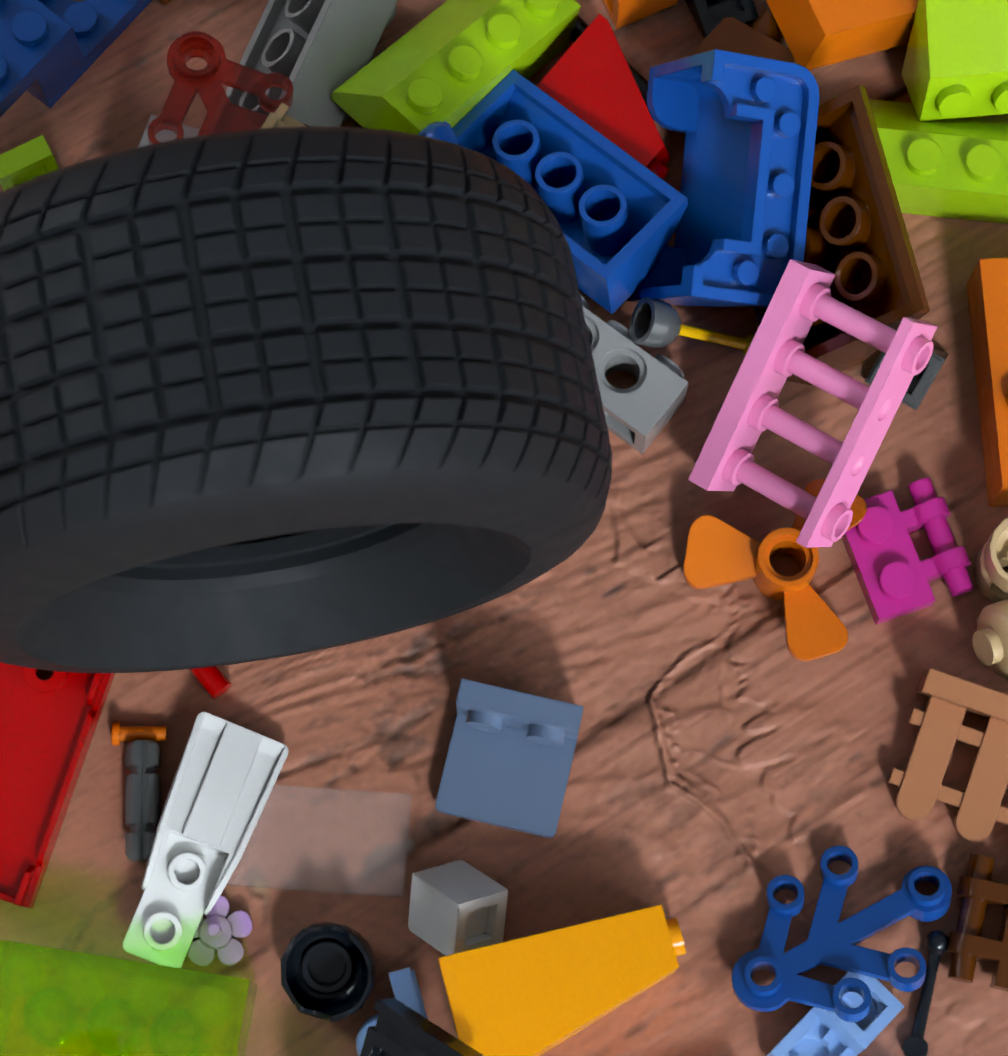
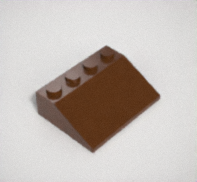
M857 85L821 104L818 109L804 262L816 264L835 274L829 288L832 298L897 331L903 317L920 319L930 311L866 88ZM768 307L754 308L758 326ZM821 319L813 322L803 343L805 353L841 372L860 364L878 350ZM794 374L786 379V381L812 385Z

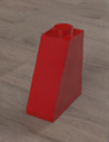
M599 13L537 84V87L664 180L669 171V168L665 165L671 158L609 21Z

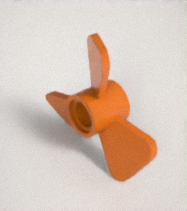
M816 479L810 482L804 491L818 497L826 479ZM856 495L850 507L853 517L847 531L858 525L867 512L866 502L859 495ZM796 514L792 528L776 529L769 533L760 543L714 516L703 515L697 518L692 523L688 533L683 565V576L689 586L695 589H707L753 578L756 587L762 594L770 599L783 601L786 646L794 658L807 662L838 653L844 649L848 642L846 627L809 585L818 567V549L821 547L805 548L796 542L806 519ZM778 553L789 554L798 561L800 572L793 576L780 575L772 568L769 558Z

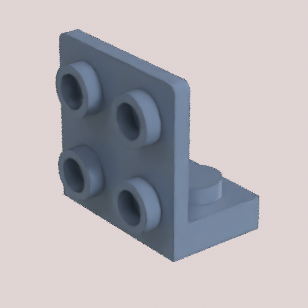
M461 679L456 699L457 716L435 802L436 811L519 832L553 838L556 835L584 706Z

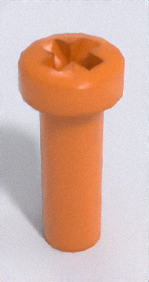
M113 721L111 725V743L113 746H120L121 741L144 739L167 741V726H121V721Z

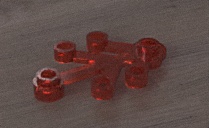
M200 31L185 33L178 37L168 49L167 68L174 80V84L160 117L155 118L148 127L149 145L161 143L155 138L156 134L161 130L173 131L177 135L176 139L184 138L182 123L197 92L207 111L198 136L260 129L268 116L231 103L222 84L257 95L259 105L268 113H274L281 103L289 107L292 105L293 84L284 74L276 72L265 74L226 59L223 46L217 39L207 33ZM199 57L208 64L204 69L193 70L188 68L186 63L192 58ZM270 87H280L286 92V95L282 99L273 100L266 96L265 91Z

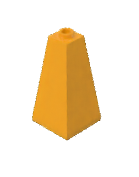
M657 905L440 957L438 960L459 1040L483 1056H541L675 973L679 968L676 956L686 954V949L677 918L666 919L662 905Z

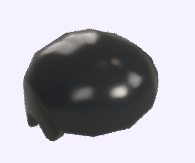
M332 922L311 924L291 938L280 959L281 985L292 1003L296 1005L297 1010L303 1014L328 1020L329 1022L341 1021L361 1009L376 984V959L372 949L359 932L347 925Z

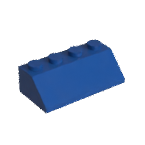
M514 69L452 128L459 141L458 145L486 155L509 167L534 188L556 217L570 246L578 288L611 314L652 275L688 206V198Z

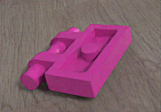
M923 478L908 485L915 507L900 512L892 490L864 499L867 505V512L863 520L845 532L841 537L875 625L932 606L936 600L929 585L930 581L944 577L952 597L965 594L974 589L966 569L971 565L964 546L958 547L946 519L951 513L945 498L937 497L930 478ZM924 528L935 556L920 561L909 533Z

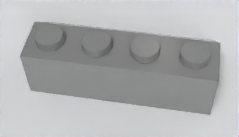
M269 0L207 132L215 134L260 129L270 112L274 113L281 103L290 107L287 115L307 127H338L343 124L349 115L331 99L332 92L375 58L374 51L384 29L392 22L396 14V3L398 0Z

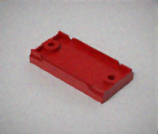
M0 662L1 900L17 906L33 908L115 673L53 671L51 678L41 680L37 673L38 669Z

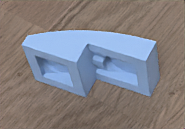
M847 971L839 981L845 978H857L862 980L870 989L871 1009L868 1015L858 1022H847L840 1019L835 1012L812 1007L766 1056H857L869 1046L905 1006L876 978ZM855 992L845 993L839 999L847 1008H857L864 1001Z

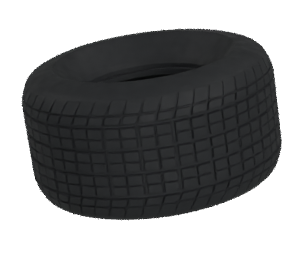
M313 126L264 128L175 139L127 149L44 174L0 193L1 663L60 672L139 673L239 664L342 646L434 622L503 596L565 561L595 531L604 513L610 488L612 450L611 444H609V434L572 253L552 211L534 188L509 167L486 155L457 144L397 131Z

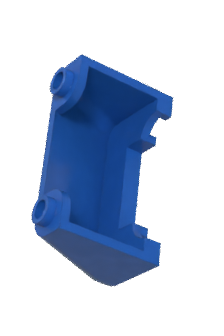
M718 49L650 67L647 105L652 119L663 128L686 133L680 193L688 198V206L676 227L675 247L666 246L652 275L627 301L638 303L642 298L649 297L665 301L671 305L768 307L789 260L804 262L820 99L819 86L816 79L806 67L796 63Z

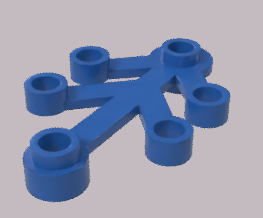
M833 846L827 849L821 857L820 867L823 883L808 939L785 952L792 917L798 915L804 907V888L797 878L790 875L777 876L768 884L766 893L769 912L759 949L747 952L741 956L732 971L733 991L738 1000L749 1009L769 1012L779 1009L788 1001H793L835 1012L840 1019L847 1022H858L864 1019L871 1009V992L869 987L857 978H845L834 986L801 976L820 964L889 981L893 987L904 992L914 991L924 983L926 961L919 951L903 947L889 954L857 946V944L908 916L923 922H931L943 917L951 904L952 886L949 878L943 871L933 866L915 867L904 876L900 890L839 923L847 889L856 881L858 876V859L851 849L845 846ZM842 860L847 862L851 868L847 873L839 875L832 873L828 866L833 861ZM921 881H929L937 886L938 891L933 895L926 896L918 893L915 886ZM788 889L793 891L797 898L792 903L782 904L776 901L774 896L778 891ZM901 962H910L918 968V973L913 977L905 978L898 975L894 968ZM759 970H768L775 975L774 981L766 986L754 983L751 978ZM855 992L864 1001L857 1008H847L839 999L845 993Z

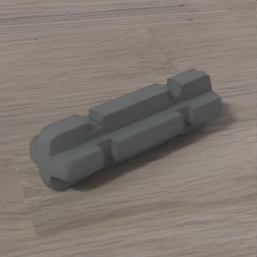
M144 739L130 741L125 746V766L130 769V774L125 776V825L131 827V833L125 834V854L130 861L148 862L156 834V827H158L161 818V777H159V774H156V769L161 768V748L156 741Z

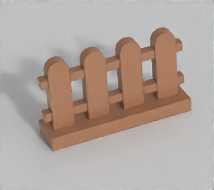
M928 668L923 670L916 690V694L929 698L925 711L912 708L908 720L909 724L918 726L919 729L905 770L901 771L892 768L887 783L899 786L895 797V806L899 814L909 820L926 818L933 810L935 801L938 800L958 807L954 817V827L959 836L969 841H981L989 836L995 821L1008 825V808L1001 806L1008 785V695ZM966 711L987 718L983 732L961 725ZM956 740L978 747L963 792L941 785Z

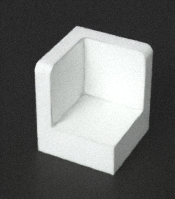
M462 860L412 873L408 928L412 933L445 956L502 943L508 889Z

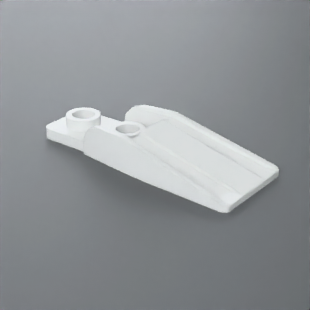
M201 712L198 714L164 804L141 889L144 892L122 943L124 951L170 970L181 968L202 915H207L211 911L245 851L288 756L289 750L285 744L210 713Z

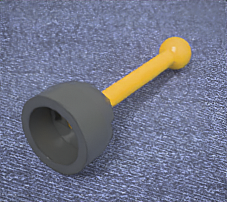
M644 297L637 303L630 322V335L633 342L652 348L666 347L680 335L741 349L743 354L746 355L755 336L752 334L741 338L681 324L679 314L672 308L671 304L649 297Z

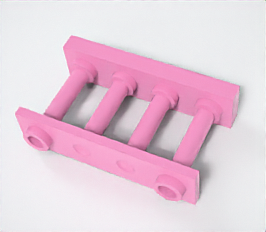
M790 259L688 480L706 491H734L737 485L743 483L806 519L796 540L797 543L805 548L832 547L833 542L838 541L850 526L853 517L850 507L914 375H918L923 371L932 356L934 344L931 340L938 326L928 321L903 317L896 331L832 298L829 288L835 274L816 264ZM821 319L886 353L870 387L805 353L803 343L813 322ZM794 374L859 409L844 442L779 408V401L777 399L787 377ZM768 429L832 464L818 497L811 495L754 462L752 452L763 431Z

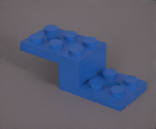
M0 0V118L26 90L48 108H51L152 0Z

